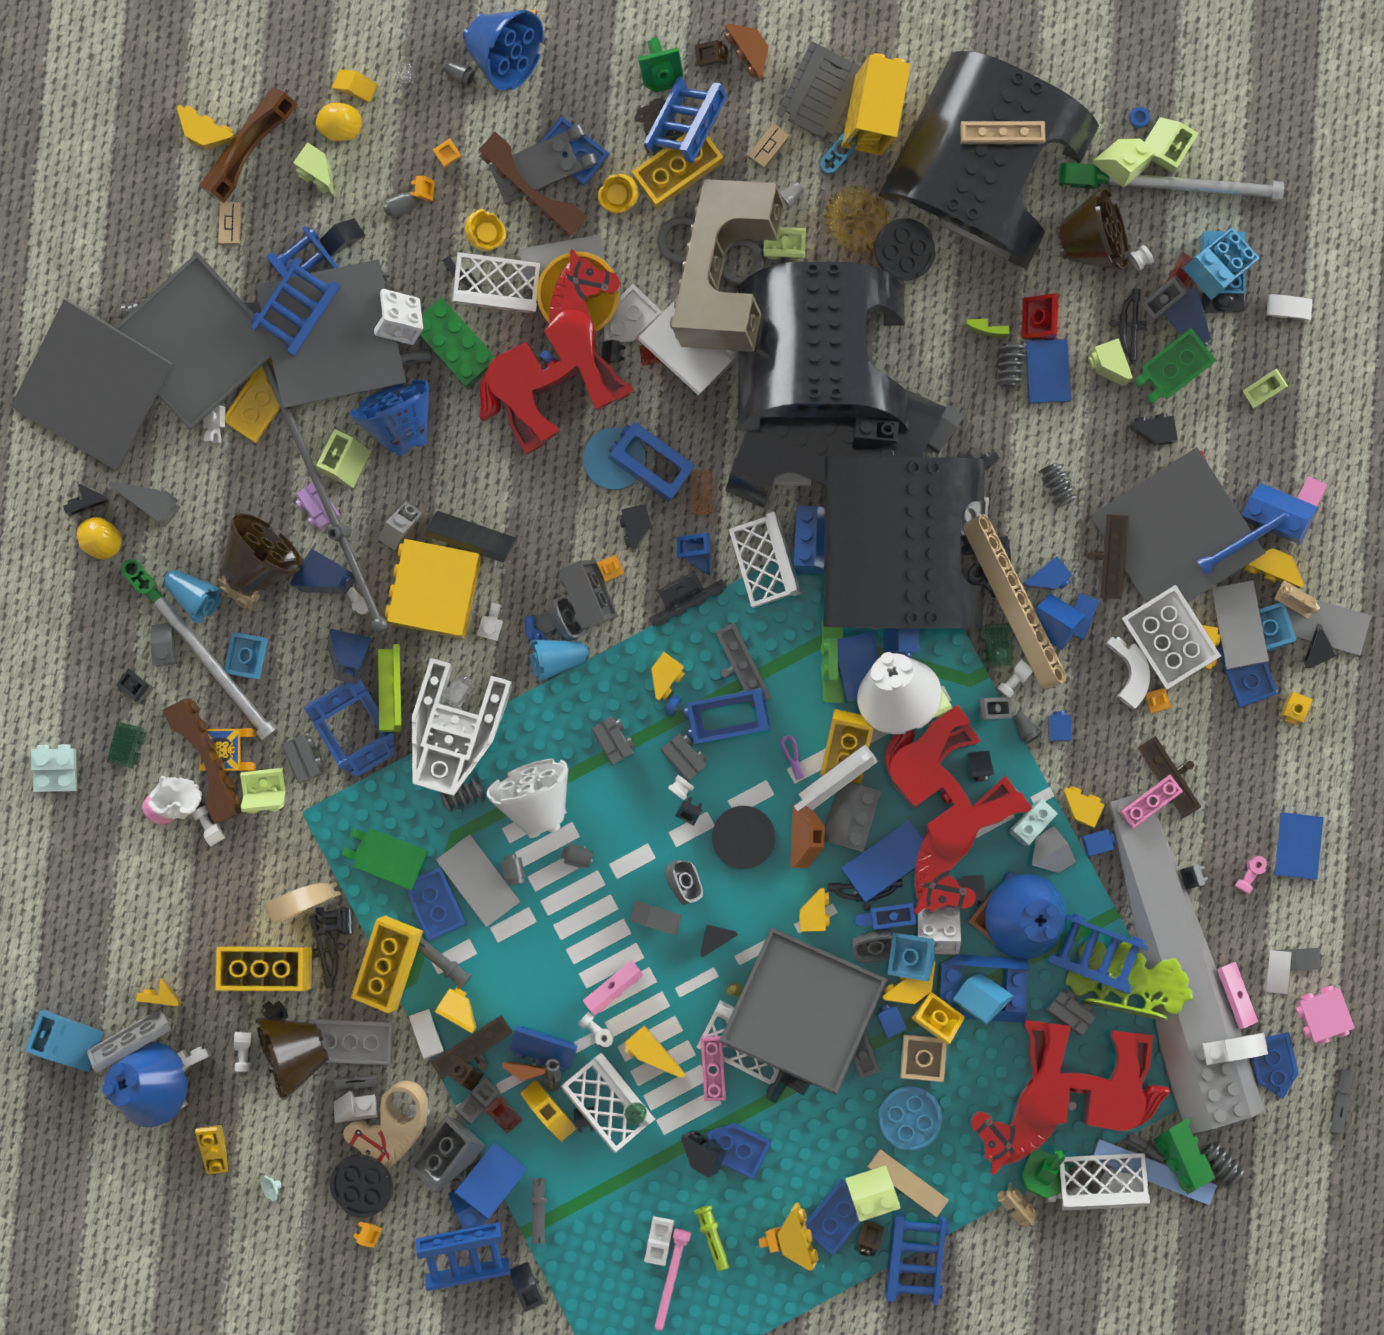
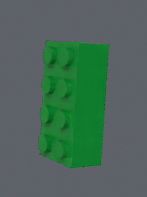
M441 297L422 314L423 330L419 337L468 390L484 376L495 356Z

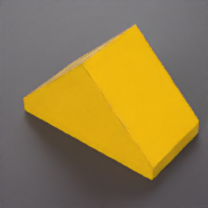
M339 69L332 89L370 103L378 84L357 71Z

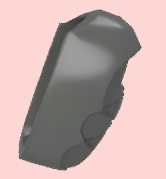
M566 597L557 598L550 603L549 614L563 638L571 641L587 633L588 628L582 629L577 623L575 610Z
M675 860L666 866L665 876L668 885L682 905L693 903L703 897L702 883L692 862Z
M888 928L871 930L852 939V950L855 960L860 963H870L889 959L893 931Z

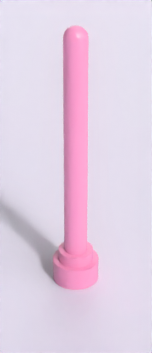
M674 1230L675 1247L655 1323L657 1331H661L664 1327L683 1247L690 1240L691 1232L686 1230Z

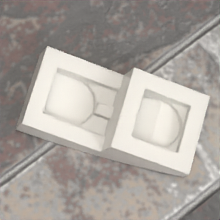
M1268 295L1266 315L1278 318L1289 317L1306 321L1311 320L1312 299L1287 295Z
M1270 950L1266 992L1288 994L1291 952Z
M427 1009L409 1016L423 1058L427 1059L443 1053V1046L431 1011Z
M653 1216L644 1262L665 1266L674 1220Z

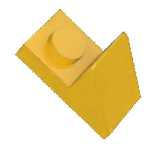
M164 978L160 979L158 994H156V990L143 989V992H138L136 996V1001L171 1006H181L182 1002Z

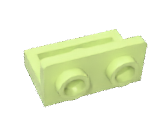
M780 227L777 241L764 240V256H768V259L773 260L780 259V257H788L789 260H800L801 257H805L806 228Z

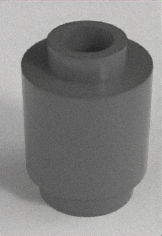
M401 192L385 199L386 204L383 205L387 217L391 215L393 219L415 208L409 192L405 194Z
M569 843L568 847L564 846L561 858L564 859L565 864L582 869L583 867L589 868L593 852L589 851V848Z
M516 854L504 856L505 861H501V866L508 886L524 883V877L526 876L521 857L517 858Z

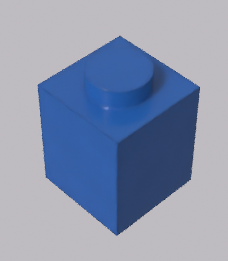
M1054 711L1053 715L1048 716L1049 742L1072 740L1071 715H1066L1065 711Z
M1108 829L1081 837L1087 857L1113 850V845L1116 844L1113 833H1109Z
M890 1003L879 1008L880 1012L876 1015L887 1038L907 1030L896 1005L891 1006Z

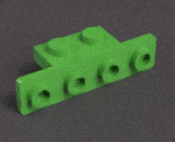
M822 620L821 675L823 702L843 703L844 692L838 671V639L843 638V627H823Z

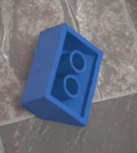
M1260 483L1250 496L1242 512V517L1245 522L1259 528L1286 512L1290 516L1289 519L1269 532L1301 545L1319 507Z
M797 506L794 554L796 574H824L825 508L819 506Z
M517 1025L509 1050L514 1051L513 1056L525 1059V1056L534 1058L533 1062L545 1065L550 1059H555L559 1062V1070L565 1072L566 1069H571L579 1044Z

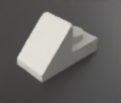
M349 1091L333 1102L335 1123L377 1117L375 1095L353 1097L352 1091Z

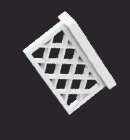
M458 252L451 304L534 314L537 306L540 263ZM461 258L470 259L475 266L468 272H465L461 267ZM484 261H490L496 268L488 275L479 266ZM505 264H511L516 270L508 278L500 269ZM526 266L535 267L534 276L530 280H527L521 272ZM477 268L484 278L475 284L468 274ZM496 271L504 278V281L497 287L489 279V276ZM518 273L525 283L516 290L509 280ZM464 277L473 286L467 291L458 290L459 281ZM484 280H487L493 288L488 294L482 293L477 287ZM506 282L514 291L509 296H503L498 290ZM528 285L532 290V299H524L518 291Z
M775 512L766 514L767 516L729 529L752 608L790 595L802 594L780 519ZM766 523L768 530L764 537L754 533L758 525ZM743 530L749 533L744 544L737 541L735 533ZM753 535L762 539L757 550L747 546ZM765 542L773 546L770 556L760 552ZM746 548L755 552L750 563L742 558ZM758 555L768 559L763 569L753 565ZM771 561L779 566L775 576L766 572ZM751 568L761 572L756 582L748 578ZM764 574L774 578L768 589L759 585ZM777 580L784 583L785 592L777 594L772 591ZM757 587L767 591L763 599L755 601L753 594Z
M865 744L798 795L802 801L794 806L795 809L799 811L806 805L811 810L815 809L877 763L878 760L868 746Z
M720 1000L702 1037L718 1036L719 1033L724 1032L725 1028L716 1031L714 1021L719 1016L728 1023L735 1007ZM701 1039L697 1045L699 1049H701ZM736 1051L737 1056L731 1058L724 1055V1062L770 1085L774 1083L778 1076L779 1070L774 1067L771 1079L764 1076L760 1067L767 1064H759L756 1059H754L755 1066L749 1068L744 1066L741 1058L747 1055L740 1054L738 1051Z
M602 1053L597 1055L560 1086L614 1153L655 1120ZM590 1067L597 1073L596 1081L585 1080L586 1070ZM572 1082L581 1083V1094L573 1093L568 1085ZM585 1083L596 1084L595 1096L584 1095ZM600 1085L608 1086L610 1098L599 1096ZM584 1098L595 1099L594 1111L586 1110ZM599 1100L609 1101V1112L598 1111ZM613 1102H621L624 1106L623 1114L612 1113ZM598 1115L608 1116V1127L599 1126L597 1123ZM612 1116L623 1118L622 1129L611 1128ZM627 1118L634 1119L639 1127L635 1130H626ZM611 1131L622 1133L621 1142L617 1146L611 1140Z
M1145 1153L1066 1157L1060 1165L1062 1211L1148 1207L1150 1204ZM1131 1159H1140L1141 1168L1136 1173L1127 1166ZM1110 1160H1116L1122 1165L1115 1174L1105 1167ZM1088 1161H1094L1100 1166L1094 1175L1084 1168ZM1064 1162H1073L1079 1168L1071 1176L1065 1171ZM1123 1168L1133 1175L1127 1184L1117 1177ZM1102 1169L1112 1176L1105 1185L1095 1178ZM1080 1170L1090 1177L1084 1186L1074 1179ZM1065 1176L1069 1178L1067 1182L1065 1181ZM1136 1178L1143 1184V1192H1134L1128 1186ZM1113 1179L1123 1186L1119 1193H1113L1107 1188ZM1092 1180L1102 1187L1098 1194H1091L1085 1189ZM1071 1181L1081 1189L1076 1195H1067L1066 1186Z

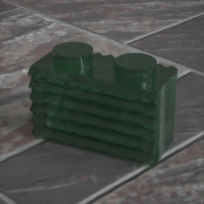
M1010 623L985 624L984 629L980 630L981 642H985V650H982L981 653L982 663H986V667L1012 666Z
M116 722L107 763L134 769L135 765L138 766L141 759V753H138L140 745H144L146 740L144 728Z

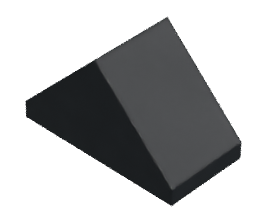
M353 218L334 224L320 241L327 253L332 257L366 235L356 219Z
M1321 624L1316 626L1304 659V666L1308 669L1336 656L1335 650Z
M129 668L116 684L117 687L140 704H143L154 689L152 685Z
M706 925L700 952L702 958L738 936L737 932Z

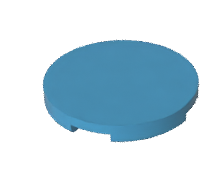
M612 427L597 432L590 438L584 449L583 463L587 475L596 485L605 489L621 490L637 481L636 478L608 459L611 454L608 450L615 441L619 443L623 438L620 435L623 428ZM633 437L625 448V452L645 466L644 447L637 437Z
M904 1086L893 1090L884 1098L878 1112V1123L883 1136L890 1144L903 1150L914 1151L928 1146L935 1140L941 1128L942 1112L937 1100L929 1092L915 1086Z

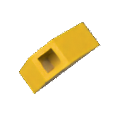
M178 105L177 111L184 135L188 141L208 150L229 144L235 136L231 128L223 124L221 127L214 124L215 120L207 115L203 117L197 115V111L188 105L185 108Z
M1274 548L1265 551L1264 555L1246 565L1244 569L1251 574L1256 575L1257 572L1265 575L1264 579L1273 583L1276 580L1283 583L1285 580L1298 589L1302 588L1304 584L1293 557Z
M934 961L929 981L899 977L901 981L896 985L891 983L883 989L884 994L881 997L884 1000L916 1004L932 991L936 961Z
M537 1079L520 1093L538 1118L561 1142L577 1129L573 1121Z
M222 1125L195 1129L206 1173L218 1174L228 1172L225 1136Z
M795 1203L777 1236L783 1255L810 1271L814 1269L818 1262V1254L816 1249L812 1248V1233L805 1224L807 1220L805 1210L801 1209L800 1203Z

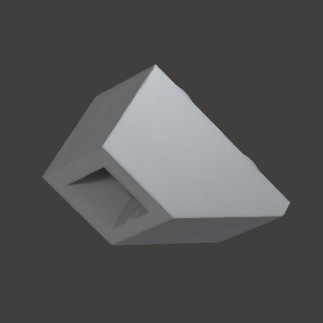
M404 502L386 521L378 540L396 550L400 543L408 536L422 515V512Z

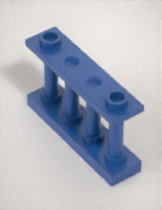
M677 78L653 127L646 136L644 144L651 156L656 155L659 147L680 150L686 162L694 163L727 98L721 83L713 82L710 90L705 92L688 89L683 78ZM685 97L704 100L700 108L681 106ZM677 113L696 116L691 125L673 122ZM668 130L687 133L682 142L664 139Z
M306 226L302 228L306 236L283 255L279 254L276 256L272 251L266 256L277 272L284 278L288 272L285 270L287 261L313 242L319 252L300 267L308 272L326 258L332 266L331 269L339 268L317 241L320 239L318 234L313 229L308 230Z
M299 257L295 261L292 259L285 269L288 271L261 313L256 312L250 321L253 324L251 328L256 331L258 326H261L285 342L286 346L289 347L287 353L294 357L341 287L335 281L331 285L329 283L325 284L299 267L302 262ZM294 273L321 291L323 297L319 302H314L287 284ZM282 291L310 308L309 311L312 314L308 320L300 318L276 302ZM270 308L298 326L300 332L296 337L293 335L292 337L264 319Z
M1073 913V916L1066 915L1065 919L1072 922L1061 952L1057 956L1051 954L1048 962L1130 995L1133 986L1128 984L1130 981L1128 977L1139 949L1147 951L1149 948L1144 944L1145 940L1135 936L1129 939L1084 921L1085 917ZM1083 926L1092 931L1082 957L1076 964L1069 961L1070 957L1068 955L1079 927ZM1101 933L1111 937V941L1100 969L1097 968V971L1088 969L1090 966L1088 963ZM1122 941L1132 946L1120 976L1114 979L1109 977L1108 970L1118 944Z
M893 1212L884 1293L887 1301L896 1302V1295H900V1293L929 1295L933 1305H938V1299H941L943 1294L940 1280L945 1235L948 1236L949 1223H947L944 1216L939 1215L938 1224L907 1222V1219H904L901 1212ZM906 1230L936 1232V1245L905 1243L902 1240L903 1232H906ZM904 1251L935 1254L934 1266L903 1264L900 1261V1255ZM902 1272L933 1275L932 1287L900 1285L898 1274H902Z
M500 1222L415 1239L417 1258H426L430 1272L425 1274L426 1291L510 1275L509 1258L501 1259L497 1243H502ZM489 1245L492 1261L480 1263L476 1248ZM468 1249L472 1265L459 1267L455 1252ZM447 1254L451 1269L438 1271L434 1256Z

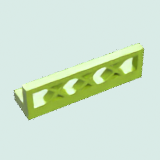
M393 644V649H378L379 732H400L401 730L400 644Z

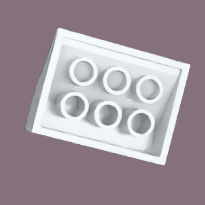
M673 302L638 337V340L699 396L738 359V351L681 347L673 329L670 327V319L675 313Z
M1176 585L1122 618L1166 689H1169L1221 657Z

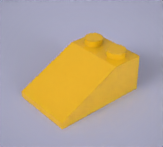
M834 709L820 775L823 776L865 744L868 748L870 747L874 728L864 720L862 715ZM863 773L851 782L861 784Z
M645 1025L624 1042L626 1045L624 1050L631 1058L636 1056L638 1060L680 1078L686 1076L681 1067Z

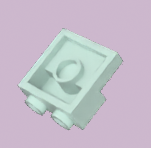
M69 744L58 745V749H50V745H37V749H31L33 792L77 791L76 749L71 748Z

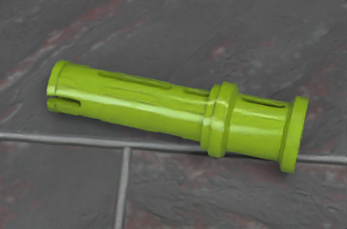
M710 1204L697 1208L693 1212L697 1215L701 1225L700 1231L705 1234L717 1268L716 1270L721 1271L729 1268L730 1265L717 1232L718 1222L714 1220L711 1212L712 1205Z

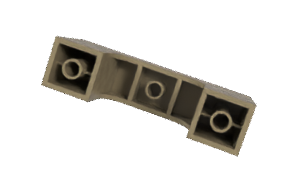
M704 179L703 186L699 188V204L696 205L694 211L695 222L691 225L690 229L691 240L687 243L686 247L687 258L683 261L682 265L683 277L678 283L679 295L674 301L675 313L670 319V327L673 329L681 347L754 352L761 312L753 294L718 291L726 253L734 243L745 239L777 241L785 204L776 183Z

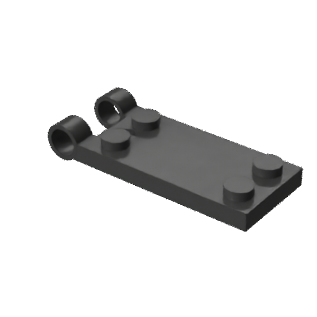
M576 125L566 132L512 155L516 168L522 178L535 191L597 165L598 162L594 153L585 155L579 160L574 155L570 142L586 135L582 125ZM564 152H567L568 156L563 157L562 154ZM494 164L489 165L505 204L527 196L523 191L518 193L510 186L512 181L507 176L503 179L494 171L497 168Z

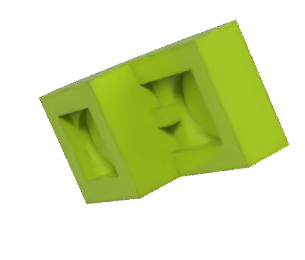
M988 318L968 319L965 322L967 329L978 334L1000 338L1009 336V326L988 327Z

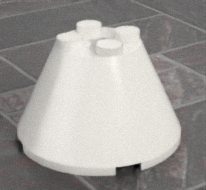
M891 652L884 653L874 663L862 680L857 694L858 707L864 720L873 728L889 734L906 733L905 731L914 728L919 729L926 725L937 713L942 698L940 682L932 669L917 660Z
M546 759L523 765L508 772V777L501 782L497 779L488 788V799L528 834L529 838L537 837L546 831L554 832L560 829V823L563 821L565 814L568 767L563 760H560V763H555L554 759Z

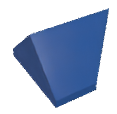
M709 533L677 537V558L685 559L710 576Z

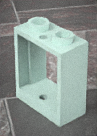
M1043 799L1036 801L1031 806L1033 809L1025 813L1008 831L1023 846L1030 845L1058 814Z

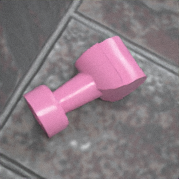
M1255 856L1248 860V871L1243 880L1239 879L1235 887L1249 895L1253 889L1250 884L1258 874L1266 871V859L1262 856Z

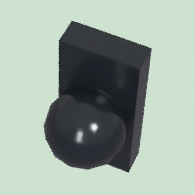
M1201 293L1204 313L1245 311L1244 294L1219 293L1211 300L1205 293Z

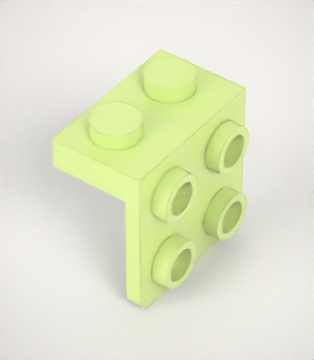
M283 768L241 772L240 777L243 789L242 812L253 814L261 810L277 811L284 807L286 784Z

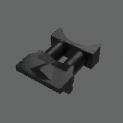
M342 906L335 911H324V907H316L315 912L322 919V925L316 933L317 936H324L325 932L337 931L343 935L354 934L352 908ZM325 919H337V923H325Z

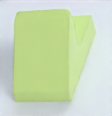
M1275 369L1244 389L1243 392L1252 407L1255 408L1272 396L1280 393L1288 385L1279 371Z

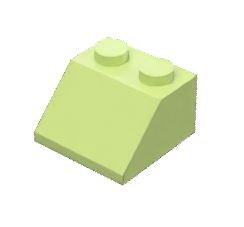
M1118 139L1097 156L1092 163L1124 188L1149 167L1156 151L1141 139Z
M1119 339L1095 346L1091 351L1090 357H1088L1091 369H1095L1097 374L1122 386L1127 385L1133 378Z
M886 1165L845 1178L860 1222L900 1209V1204Z

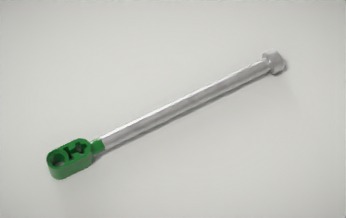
M1081 163L1060 164L1058 185L1061 187L1070 185L1073 188L1096 189L1098 184L1119 185L1106 173L1099 171L1096 165ZM1138 175L1126 185L1270 197V202L1280 203L1284 194V182L1272 181L1271 185Z
M134 559L124 561L121 566L124 576L139 593L149 598L257 728L255 734L263 742L274 734L278 727L272 720L266 721L157 590L155 580L142 564ZM136 564L137 572L129 575V566ZM140 577L148 583L149 588L147 590L143 588L144 585L138 580Z

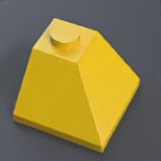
M458 987L455 990L450 988L435 1012L471 1033L475 1032L477 1027L470 1000L465 997L467 993Z
M930 992L918 1006L911 1019L949 1045L965 1016Z

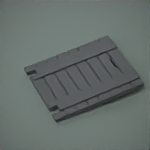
M811 41L776 115L783 117L784 113L787 112L790 114L788 121L822 139L828 133L832 135L829 142L835 144L847 120L855 75L861 66Z

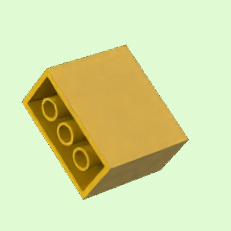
M879 53L869 55L855 75L841 147L851 148L849 142L854 146L856 143L852 140L857 136V147L854 150L881 156L896 139L911 66L910 63H905L906 61L901 58L888 59L885 58V55Z
M404 539V543H400L398 549L400 562L395 564L393 576L396 578L395 585L391 584L389 597L392 599L391 605H387L385 611L387 622L393 626L465 640L481 563L480 555L478 553Z
M216 947V990L305 991L312 989V947Z

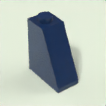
M1195 286L1163 312V314L1180 335L1191 328L1207 348L1210 345L1208 341L1211 339L1199 290Z
M311 548L302 562L299 572L294 575L289 584L301 592L347 594L348 590L354 585L355 578L351 571Z
M330 628L328 651L336 680L358 684L369 656L371 638Z

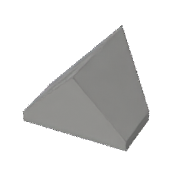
M1055 826L1036 837L1032 866L1059 873L1076 863L1068 843Z

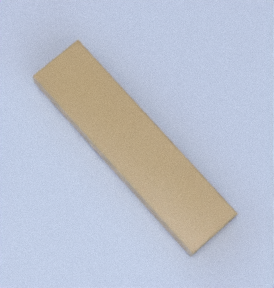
M1045 121L961 122V144H1045Z
M879 1149L868 1164V1167L875 1169L886 1165L893 1186L937 1217L949 1199Z

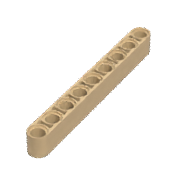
M980 515L965 522L963 526L965 535L1039 684L1043 689L1047 690L1066 681L1065 671L989 518L986 515Z

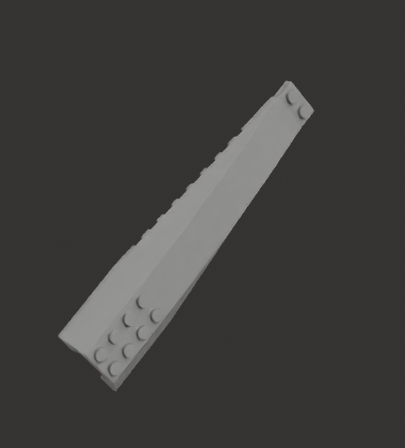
M1143 792L1108 802L1114 821L1113 829L1122 871L1124 870L1125 886L1130 899L1129 905L1135 922L1134 928L1137 932V937L1145 940L1144 944L1149 947L1147 951L1139 949V952L1146 958L1145 967L1150 970L1162 960L1176 958L1181 965L1182 971L1189 978L1188 988L1192 990L1193 999L1184 1002L1182 1011L1177 1014H1171L1162 1004L1153 1007L1152 1011L1165 1015L1168 1018L1167 1021L1155 1019L1158 1042L1181 1122L1189 1117L1191 1124L1188 1126L1193 1134L1245 1120L1265 1110L1249 1058L1206 1065L1203 1043L1242 1037V1033L1234 1018L1231 1005L1227 1000L1225 989L1220 981L1216 965L1157 813L1152 814L1134 829L1129 826L1120 814V811L1146 793ZM1152 798L1149 799L1151 805H1153ZM1155 993L1152 996L1151 1002H1153L1154 999L1158 1000L1162 996V993ZM1165 997L1162 1002H1167L1168 998Z

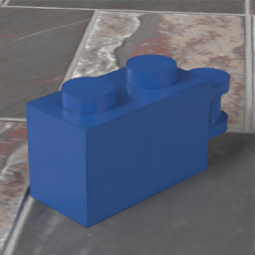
M913 903L870 908V913L858 914L854 922L859 927L872 926V930L916 924Z

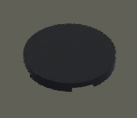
M901 218L889 222L879 231L875 240L874 253L879 267L900 281H910L921 277L931 268L935 259L936 252L933 236L924 224L915 219Z
M736 806L725 811L717 819L712 831V843L716 854L724 863L738 869H749L760 865L769 857L775 844V830L770 819L761 810L751 806Z
M356 1154L343 1159L333 1170L330 1178V1191L333 1199L336 1200L347 1214L359 1218H368L375 1216L388 1205L393 1194V1181L388 1169L379 1160L369 1155Z

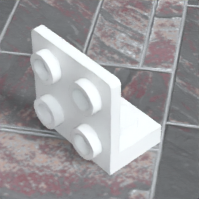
M382 289L380 291L382 317L374 329L375 336L413 345L423 330L420 299Z
M943 906L936 909L935 912L923 909L917 913L918 936L934 939L935 954H959L961 945L960 908Z

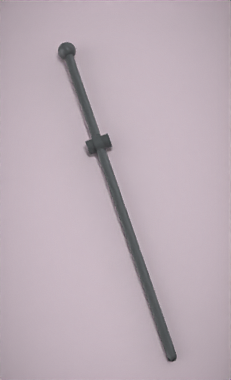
M268 360L262 367L332 525L328 530V537L331 540L339 541L372 616V629L376 633L384 632L388 628V622L380 616L347 540L351 536V529L347 525L340 524L289 407H282L276 376Z

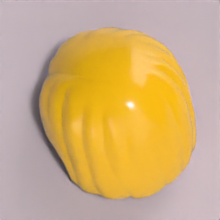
M329 103L319 111L316 118V127L321 134L331 141H350L355 139L360 133L362 119L359 111L351 105Z
M626 174L609 176L598 191V201L601 207L614 214H620L633 208L639 197L638 185L634 179Z
M484 209L477 210L471 213L465 223L467 241L478 250L488 252L500 247L505 242L506 228L494 213L486 212Z
M93 517L86 519L79 525L77 539L82 551L100 560L110 559L119 552L122 544V534L113 524L103 518Z

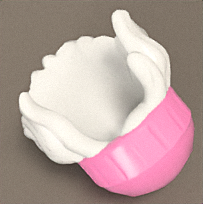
M161 776L157 787L143 802V813L149 821L157 825L170 823L176 818L185 819L196 811L202 799V792L199 791V785L195 784L193 780L183 779L182 777L177 779L176 777L166 778Z

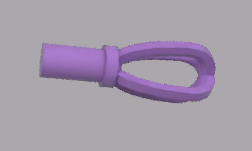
M790 735L785 736L780 741L781 748L790 762L789 764L792 767L795 779H801L804 776L798 760L799 753L796 740ZM790 739L792 742L794 759L790 757L786 749L785 740Z

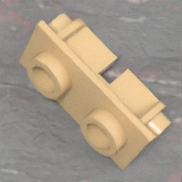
M224 575L221 579H218L217 587L223 591L221 593L223 596L236 600V603L242 608L253 609L254 602H257L260 598L258 591L253 595H249L240 589L234 591L228 586L229 581Z
M1285 580L1274 598L1309 619L1311 613L1316 614L1320 609L1317 603L1318 600Z
M1009 1183L1006 1192L1002 1190L998 1193V1201L1007 1211L1015 1208L1010 1214L1019 1225L1025 1227L1030 1224L1033 1226L1036 1217L1034 1207L1028 1204L1021 1192Z

